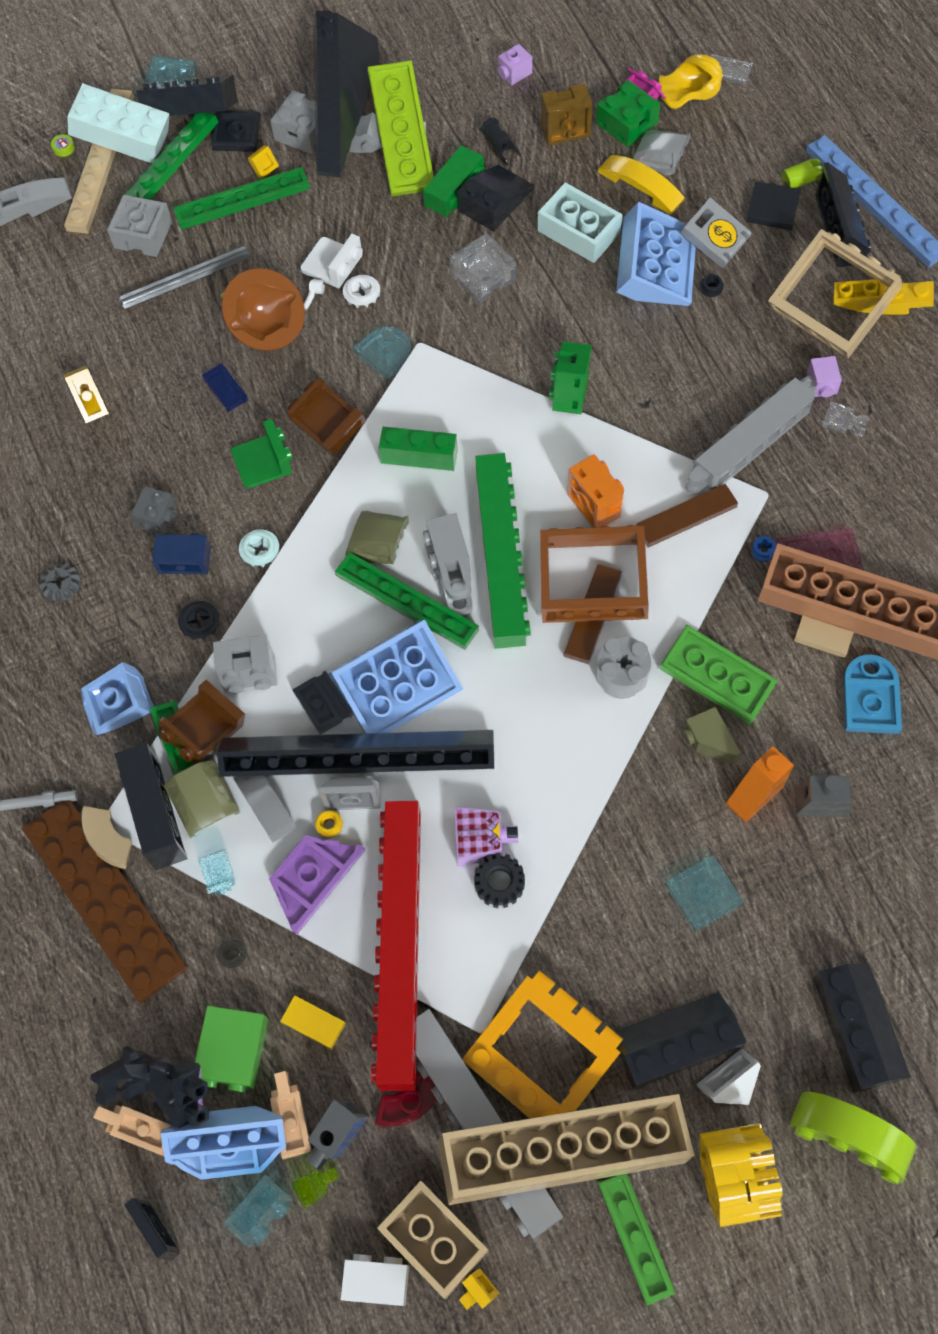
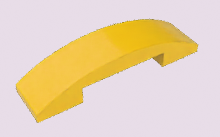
M611 155L598 168V173L616 183L621 179L653 198L652 204L670 215L685 199L680 191L665 177L634 159Z

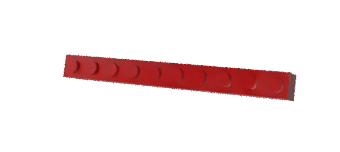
M418 800L385 801V811H380V827L384 828V837L379 838V853L383 854V864L378 865V879L382 881V891L377 892V906L382 909L381 918L376 919V934L381 936L380 946L375 948V962L380 964L379 975L374 976L375 993L379 992L378 1003L373 1005V1020L378 1022L377 1033L372 1035V1050L377 1051L376 1063L371 1065V1081L376 1082L379 1091H415L421 808Z

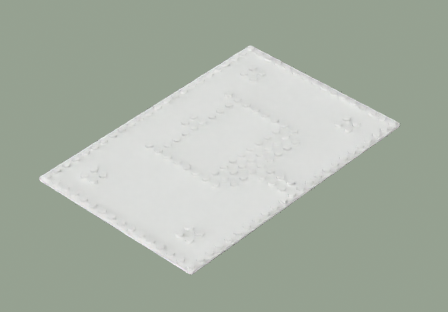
M418 343L221 639V641L267 635L275 655L278 685L271 686L266 690H257L255 686L246 687L243 692L237 694L225 692L215 672L213 651L178 704V708L183 707L197 695L198 686L207 680L245 713L243 727L231 737L319 735L293 694L292 689L313 677L320 676L325 670L328 673L415 623V621L335 575V570L346 557L348 543L361 511H371L399 517L409 516L408 526L406 525V529H404V537L399 543V549L397 548L394 565L370 564L445 607L447 606L440 582L433 579L430 558L428 559L425 550L423 531L427 530L426 520L457 513L470 557L473 610L465 618L479 625V631L466 650L434 632L432 634L463 690L390 733L493 730L494 769L266 775L265 778L296 826V829L273 843L233 780L237 776L222 777L240 813L229 815L198 831L194 837L190 838L171 801L188 859L170 866L293 932L269 878L305 835L317 837L323 841H339L340 844L362 845L365 848L363 855L298 935L372 976L379 975L380 964L375 962V948L380 946L381 936L376 934V919L381 918L382 909L377 906V892L382 891V881L378 879V865L383 864V854L379 853V838L384 837V828L380 827V811H385V801L418 800L421 808L417 1000L471 1030L482 1034L495 1016L673 679L672 676L660 670L659 666L686 624L697 631L699 630L768 499V493L732 477L726 485L738 502L737 508L649 548L645 544L649 603L648 619L605 621L589 664L564 657V652L575 622H542L540 530H548L550 528L573 529L576 527L593 528L567 495L569 468L595 454L600 461H604L607 464L612 477L622 483L624 494L623 505L620 506L622 508L621 517L606 525L609 527L636 526L637 523L710 490L705 487L696 494L687 493L685 486L688 482V473L694 467L693 460L583 412L580 415L552 411L553 401L549 400L548 397L426 344ZM382 426L457 434L458 453L455 470L448 471L381 464L378 447ZM505 453L506 463L511 462L512 477L508 478L509 484H514L515 499L510 500L511 506H516L517 521H513L514 528H519L520 543L516 544V551H521L523 566H518L519 574L524 573L525 589H521V596L527 597L528 612L524 613V621L529 620L531 636H526V646L495 649L475 456ZM637 545L549 548L550 600L584 599L597 564L622 571L614 598L640 597ZM454 600L453 606L457 609H462L466 606L465 600ZM630 637L644 642L648 647L651 656L648 683L643 690L636 693L633 697L626 699L612 697L597 682L596 665L598 653L610 638ZM352 716L347 717L342 723L321 735L365 733L355 717ZM157 736L150 749L160 763L166 784L173 777L160 739ZM216 750L203 762L213 760L219 770ZM360 776H371L379 782L381 808L332 810L337 812L343 820L341 832L332 838H325L317 832L315 827L316 818L320 813L326 811L319 794L320 786L333 777L358 778ZM123 787L109 809L111 811V823L116 832L122 837L132 840V845L141 849ZM455 807L500 812L501 826H518V842L502 843V856L505 857V854H508L512 860L516 858L519 866L522 865L523 873L525 874V888L521 898L518 897L515 904L509 903L506 908H503V905H499L498 908H493V904L486 905L484 900H480L474 886L475 869L479 867V863L458 867ZM328 821L325 824V828L330 829L334 826V822ZM496 871L490 875L488 882L493 889L504 890L509 886L511 879L506 872Z

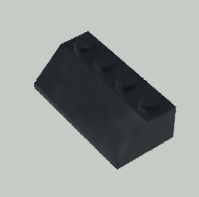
M825 162L822 166L815 194L827 233L837 234L841 238L840 241L846 245L849 243L855 245L860 249V253L867 257V254L871 251V243L865 236V224L859 217V205L855 203L853 198V186L849 185L847 176L829 162ZM833 253L837 268L852 266L851 263Z
M869 963L845 964L819 971L813 980L853 1094L911 1078Z
M719 992L614 1031L623 1038L617 1050L621 1052L619 1055L633 1090L741 1049L746 1044V1039L734 1012Z

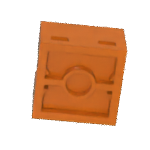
M593 454L569 468L567 495L593 528L606 526L621 517L622 508L620 506L623 505L624 487L618 479L612 477L604 461H600Z

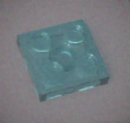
M153 56L144 83L155 81L157 85L164 84V81L177 80V82L193 78L196 71L195 61Z

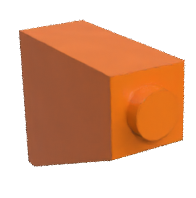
M772 746L753 764L726 802V805L747 823L784 787L794 765Z

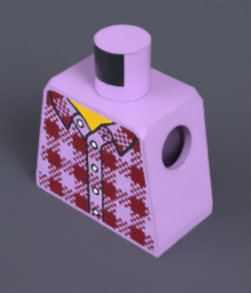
M455 807L458 867L476 864L482 859L485 861L486 856L490 854L492 857H495L496 853H501L502 856V843L518 842V826H501L500 812Z

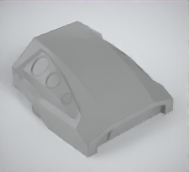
M649 130L643 136L633 159L649 166L662 175H671L675 173L677 163L683 155L684 148L690 141V134Z

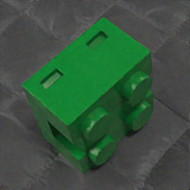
M627 80L618 87L615 95L606 96L597 103L596 124L626 147H629L658 124L660 102Z
M563 341L561 350L556 351L550 378L553 381L549 393V400L553 401L552 411L582 415L588 386L592 345Z

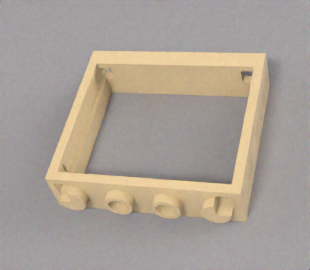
M821 229L768 302L771 309L844 357L849 358L900 291L902 279H900L901 276L895 273V270L891 268L886 270L881 267V263L872 256L867 258L862 255L860 249L851 243L846 245L840 241L841 238L837 234L827 233ZM824 247L889 287L849 341L786 301V298Z

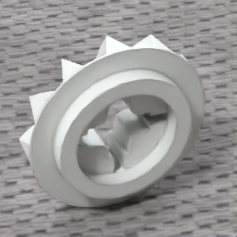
M354 276L343 287L344 299L347 300L349 305L354 304L357 309L360 305L368 307L370 303H376L377 297H380V285L371 276ZM359 287L363 289L365 296L359 293Z

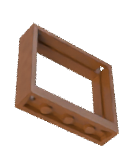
M627 525L624 527L602 526L598 528L576 527L573 529L550 528L548 530H540L541 611L543 623L648 619L649 603L644 526ZM637 545L640 597L550 600L549 548Z

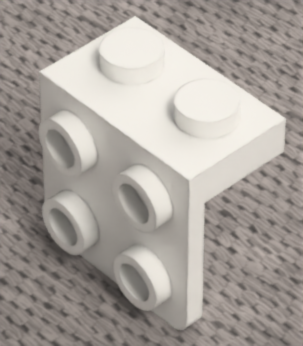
M351 234L344 245L327 237L320 238L301 265V272L315 279L323 280V282L336 288H340L362 257L363 249L361 248L360 237Z

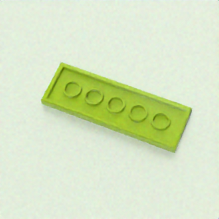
M412 60L368 67V75L391 197L423 192L424 188L434 178Z

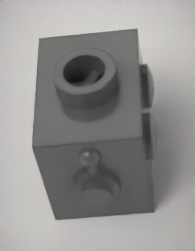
M145 486L130 516L136 528L164 535L169 523L171 524L175 519L177 505L172 494Z

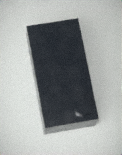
M144 743L115 753L120 778L144 857L155 870L187 860L170 797L164 788L165 780L160 763L148 744Z

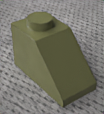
M716 707L686 719L684 730L682 731L683 737L688 745L693 746L695 752L731 765L738 762L741 753Z

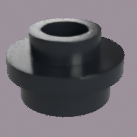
M709 274L700 282V291L707 297L719 296L724 288L722 279L716 274Z

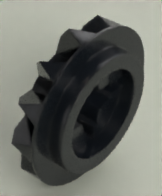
M196 601L183 608L178 618V625L184 636L190 637L193 641L199 638L205 640V637L210 634L214 635L215 629L219 627L220 616L212 604L205 601ZM198 613L199 616L204 620L202 622V628H199L198 625L195 623L197 622Z

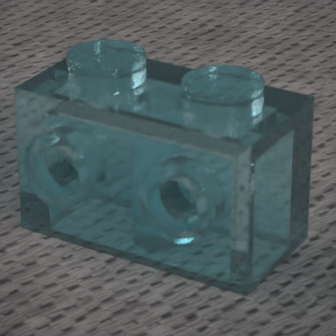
M264 1175L223 1225L245 1246L251 1248L254 1244L259 1246L269 1235L270 1230L268 1227L275 1219L280 1221L290 1210L291 1205L288 1203L293 1198L271 1177Z

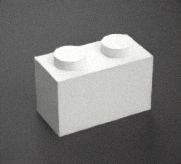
M353 1254V1260H345L341 1300L406 1306L409 1266L402 1265L403 1258L384 1257V1263L371 1262L372 1256Z

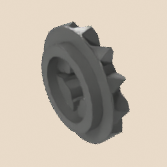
M66 563L64 565L55 564L53 568L45 569V574L40 577L39 588L47 599L57 602L65 601L74 596L78 591L81 583L80 575L74 567L72 568ZM59 575L63 579L61 589L55 583Z

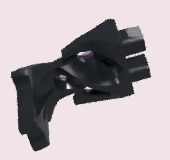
M129 1046L123 1048L120 1060L90 1075V1080L98 1084L95 1099L101 1105H107L124 1098L133 1101L138 1099L142 1093H150L155 1099V1102H153L154 1107L171 1124L179 1129L189 1123L198 1126L209 1119V1109L202 1105V1098L208 1092V1084L201 1079V1066L199 1063L173 1058L156 1059L142 1050L134 1051ZM125 1082L121 1088L117 1087L120 1083Z

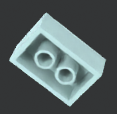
M566 182L538 212V231L593 263L596 262L621 233V213Z

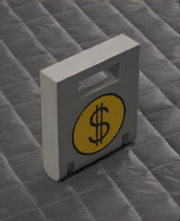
M711 197L681 231V234L722 268L727 265L751 236V232ZM703 214L702 217L708 222L701 229L695 222Z

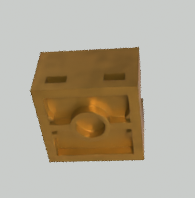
M585 83L570 86L563 92L557 93L556 90L541 93V128L548 146L591 136L592 101Z

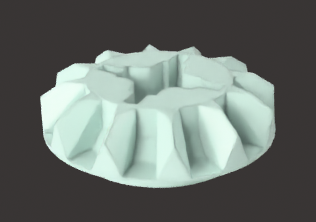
M261 529L254 530L242 538L239 544V553L244 563L247 562L252 567L260 565L264 568L265 564L274 561V558L279 553L280 545L273 533ZM263 543L265 551H260L256 556L254 548H259Z

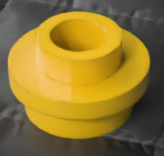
M327 810L317 816L315 827L321 836L332 838L341 832L343 820L337 812ZM328 821L334 822V826L330 829L325 828V824Z

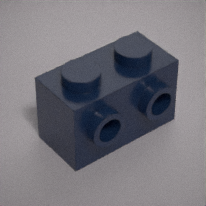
M174 533L156 535L152 563L158 574H208L211 546L207 536L198 533L190 535H177Z

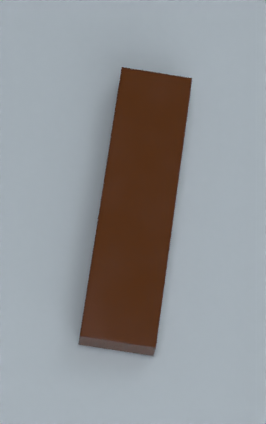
M725 483L637 523L636 526H644L645 544L649 548L737 508L738 502Z
M597 564L584 599L614 598L622 571ZM605 621L575 622L564 657L589 664Z

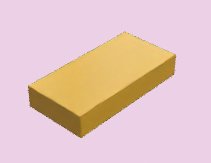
M295 995L280 1021L282 1024L331 1050L346 1024L343 1020Z

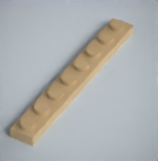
M111 89L110 93L132 101L134 99L133 92L130 90ZM92 143L64 224L66 231L89 233L116 151Z

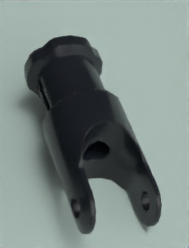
M489 118L483 122L480 131L483 135H487L490 139V145L507 166L509 164L502 155L505 150L513 149L521 157L518 147L507 132L502 131L496 118Z

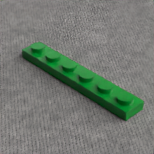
M210 113L195 114L193 119L180 131L178 136L166 147L162 154L153 161L152 165L139 177V180L125 195L151 200L217 125L218 120L216 116Z
M299 167L173 207L179 226L183 230L309 190L310 186L303 168Z
M350 552L335 570V575L338 578L415 622L425 620L432 632L466 650L479 631V625Z

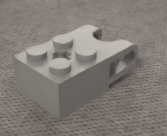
M457 513L426 520L427 530L423 531L424 545L427 557L431 561L433 579L440 582L447 608L463 617H467L473 610L470 557ZM464 599L466 603L464 608L457 609L453 606L454 600Z

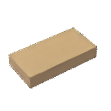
M803 615L794 642L845 658L854 632Z

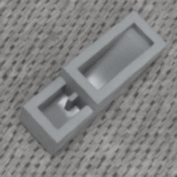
M237 776L233 779L272 843L296 829L292 818L265 776Z

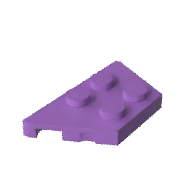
M305 835L269 878L295 935L299 934L363 855L365 848L362 845L340 844L339 841H323L317 837Z

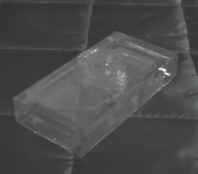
M710 54L711 57L719 62L722 68L723 80L747 84L753 63Z

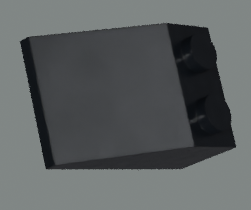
M496 165L470 177L457 191V208L460 213L494 232L534 189V184L502 166Z

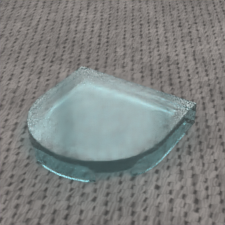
M383 327L371 332L354 347V353L388 380L403 366L409 357L411 343L409 337L402 330L394 327Z

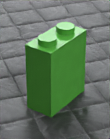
M207 1006L195 1063L200 1064L201 1079L207 1082L208 1088L216 1089L217 1084L228 1086V1091L245 1093L246 1089L255 1090L269 1019L264 1014Z

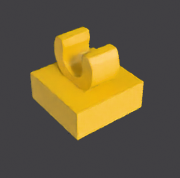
M266 145L248 157V161L258 178L263 179L279 166L269 146Z
M479 1268L462 1282L468 1292L459 1301L466 1310L476 1302L483 1309L500 1293Z

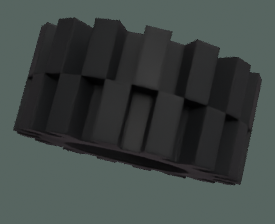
M496 853L495 857H492L490 854L486 856L485 861L482 859L479 862V867L475 869L474 886L480 900L483 899L484 903L488 906L493 904V908H498L499 905H503V908H506L509 903L513 905L517 902L518 897L521 898L525 888V874L523 873L522 865L519 866L516 858L512 860L508 854H505L504 857L501 856V853ZM496 871L506 872L511 879L509 886L504 890L493 889L488 882L492 873Z

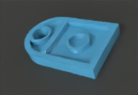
M870 654L855 658L848 665L843 677L845 731L900 734L902 731V718L897 670L888 660L881 656ZM863 665H874L877 668V673H867Z

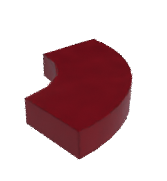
M417 1072L415 1091H402L394 1095H382L375 1126L399 1127L412 1123L425 1115L437 1102V1099L430 1090L435 1087L430 1077L423 1079L420 1072Z

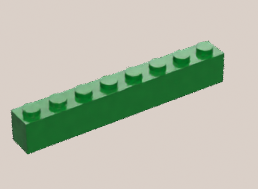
M505 453L476 455V476L494 648L526 646V636H531L529 620L524 621V613L528 612L527 597L521 596V589H525L524 573L519 574L518 566H523L521 551H516V544L520 543L519 528H514L513 521H517L516 506H511L510 500L515 499L514 484H509L508 478L512 477L511 462L506 463Z

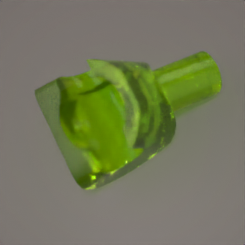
M333 1167L321 1175L317 1171L304 1175V1177L291 1182V1185L302 1206L308 1208L327 1194L328 1189L326 1185L339 1179V1175Z

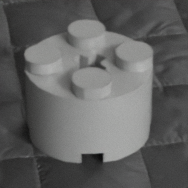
M630 637L610 638L605 642L597 657L596 679L608 695L626 699L635 696L636 693L646 687L651 669V656L647 645Z

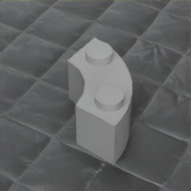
M373 112L361 117L349 152L372 153L382 148L377 118Z

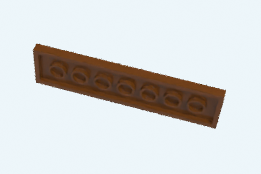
M71 800L60 801L21 828L140 1004L188 970L118 867L102 860L90 847L84 836L82 815Z

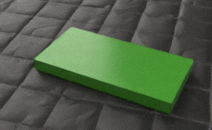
M687 624L659 666L660 670L749 725L755 719L778 681Z

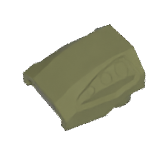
M361 511L345 555L347 556L350 552L368 563L394 565L397 548L399 549V543L404 537V529H406V525L408 526L409 516L399 517L371 511Z
M213 760L200 762L174 775L164 785L190 838L194 837L198 831L229 815L240 813Z

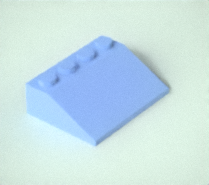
M638 202L623 219L616 293L635 301L689 306L692 301L696 246L681 234V231L687 224Z
M425 620L416 621L328 672L364 733H390L463 690Z

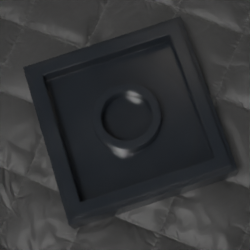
M219 111L216 113L218 123L214 127L211 144L213 151H257L261 124L260 112Z
M755 181L746 222L792 230L801 189Z
M132 1198L124 1204L158 1259L171 1261L180 1254V1250L149 1202Z

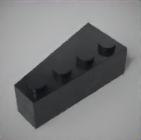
M233 75L209 76L203 79L188 78L177 82V80L164 81V84L157 85L155 81L143 83L142 88L136 90L139 103L167 112L169 116L226 111L238 102Z

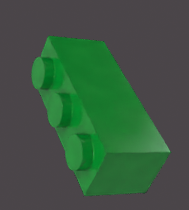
M461 145L424 188V206L448 217L452 210L457 209V191L470 177L485 171L484 156Z
M382 426L378 447L381 464L454 471L458 453L457 434Z

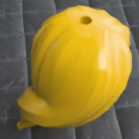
M703 54L692 55L670 75L659 76L658 83L662 86L661 92L666 97L662 99L673 109L683 106L692 99H710L720 90L723 73L719 62L715 58Z

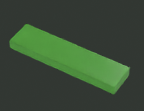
M628 1175L611 1176L599 1181L597 1184L646 1306L676 1294Z

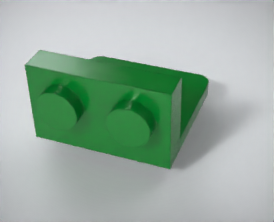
M273 419L263 422L266 436L240 444L231 449L244 487L247 489L292 474L289 461L293 460L292 454L288 446L283 447L282 441H285L282 429L281 427H275Z

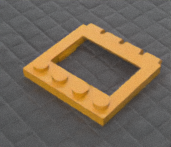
M541 971L533 979L529 976L525 978L462 1058L464 1063L530 1119L576 1111L621 1053L616 1048L623 1040L608 1026L599 1035L595 1030L602 1021L584 1006L575 1015L572 1011L579 1002L561 987L552 996L549 992L556 983ZM528 1000L597 1056L592 1065L584 1070L570 1088V1093L562 1101L561 1105L492 1047L522 1013L520 1010Z

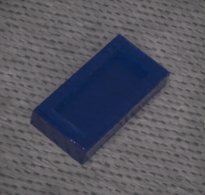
M222 363L202 374L204 382L227 412L248 401L247 395Z

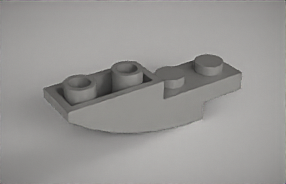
M64 178L37 180L1 191L0 226L27 213L34 217L71 199L72 196Z

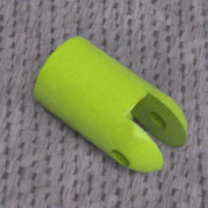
M809 159L782 170V180L787 182L790 188H798L818 180L822 170V166H819L820 160Z

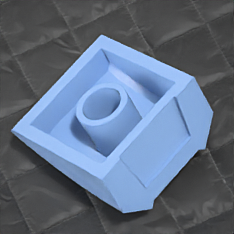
M123 662L81 688L83 707L91 730L96 735L127 725L148 714L150 707L154 706L146 688L144 677L134 666Z

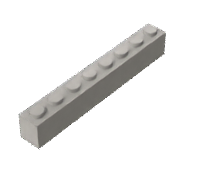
M430 1009L417 1017L416 1057L419 1061L416 1063V1068L423 1079L430 1077L435 1087L430 1090L440 1105L444 1102L447 1104L451 1111L447 1114V1117L456 1131L460 1128L465 1130L503 1123ZM545 1188L498 1196L506 1210L512 1207L518 1219L514 1223L523 1237L529 1235L534 1240L563 1219V1215Z

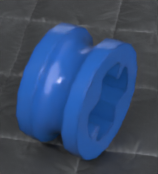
M758 537L753 543L752 556L760 562L771 560L776 549V543L770 537ZM765 545L768 551L762 552V548L760 549V546Z

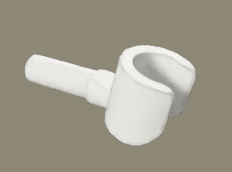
M313 279L310 281L309 293L304 302L305 310L310 306L315 294L324 293L325 285L323 280Z

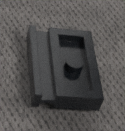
M326 670L320 676L313 677L292 689L293 694L319 735L342 723L347 717L353 716L350 707Z

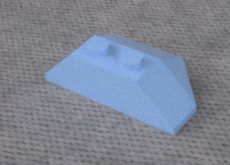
M257 1106L209 1111V1119L198 1126L189 1123L179 1129L171 1125L161 1131L165 1162L171 1165L175 1164L183 1171L201 1180L261 1173L286 1148L283 1116Z

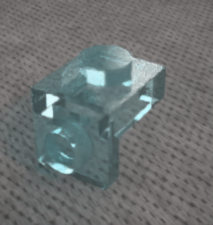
M226 849L198 858L208 894L215 892V895L218 896L232 890L231 886L235 885L236 879Z

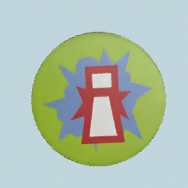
M61 134L54 137L51 141L52 150L59 157L69 156L75 149L73 140L69 135Z

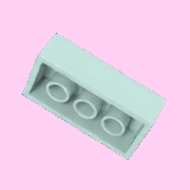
M83 83L68 114V135L149 163H153L158 158L169 130V113Z

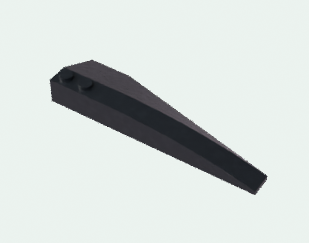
M316 10L313 32L317 175L340 178L352 140L356 134V128L359 125L371 91L368 67L379 65L378 37L338 13L328 10Z

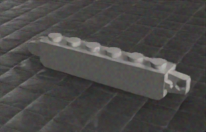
M809 375L800 381L794 378L788 384H782L775 395L765 398L758 409L748 412L741 423L734 424L723 438H717L706 452H700L693 460L694 467L692 471L688 473V482L685 486L687 493L696 494L705 487L712 490L727 483L810 413V408L815 398L814 394L817 390L813 377Z

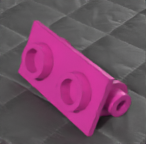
M628 68L631 76L625 81H631L655 100L659 96L664 99L666 98L661 92L662 86L656 80L651 79L649 81V78L642 71L638 70L635 72Z

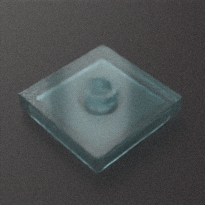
M714 855L665 882L667 889L695 932L744 904V901Z

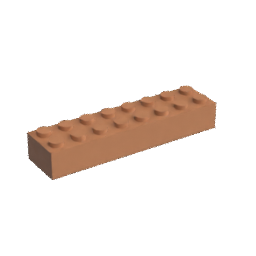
M777 543L758 598L759 602L798 615H804L938 660V594Z

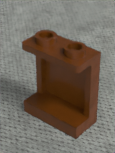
M319 377L316 381H311L306 386L305 393L299 399L291 402L287 415L296 426L334 457L366 420L362 412L356 407L353 409L327 387Z
M205 680L198 686L197 695L169 719L163 717L159 720L158 732L165 743L173 744L178 749L179 754L184 760L197 764L206 760L219 748L222 738L233 736L243 727L245 713L210 682Z

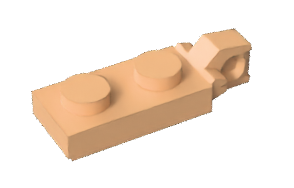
M288 1072L275 1073L277 1090L271 1091L272 1098H270L272 1112L283 1116L286 1148L281 1152V1157L284 1160L310 1153L312 1146L308 1141L310 1136L298 1085L291 1086Z
M116 1105L114 1112L98 1106L93 1118L108 1124L105 1131L110 1133L109 1135L164 1156L161 1131L171 1126L170 1124L125 1106L120 1107Z

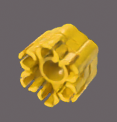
M757 1123L700 1133V1162L709 1204L718 1226L724 1227L782 1216L780 1201L782 1198L781 1182L768 1184V1181L779 1179L777 1169H766V1166L775 1165L774 1154L761 1155V1152L773 1149L768 1136H765L761 1124Z

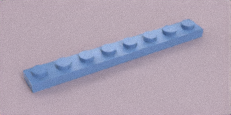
M824 135L807 146L806 152L812 158L820 160V166H823L825 162H829L847 176L849 185L853 186V197L928 268L938 262V240L827 136Z

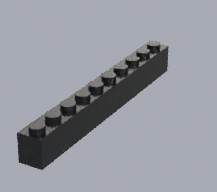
M468 730L222 738L217 750L220 777L494 769V731Z

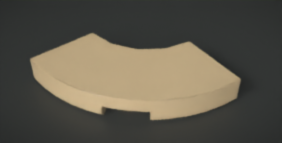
M83 806L82 827L90 847L105 862L126 869L132 840L122 837L114 830L111 823L110 810Z

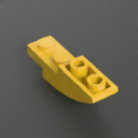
M876 279L834 282V305L854 311L870 313L889 287ZM934 281L902 283V288L882 314L902 315L909 314V308L934 307Z

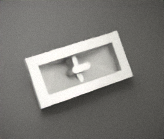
M740 1049L697 1083V1086L714 1103L749 1105L761 1066L745 1050Z

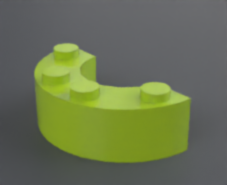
M803 1092L788 1125L794 1128V1134L802 1139L812 1141L813 1138L815 1140L827 1141L836 1150L844 1153L849 1150L859 1155V1161L881 1172L880 1177L895 1185H898L899 1182H904L917 1147L908 1135L885 1120L852 1104L815 1092Z

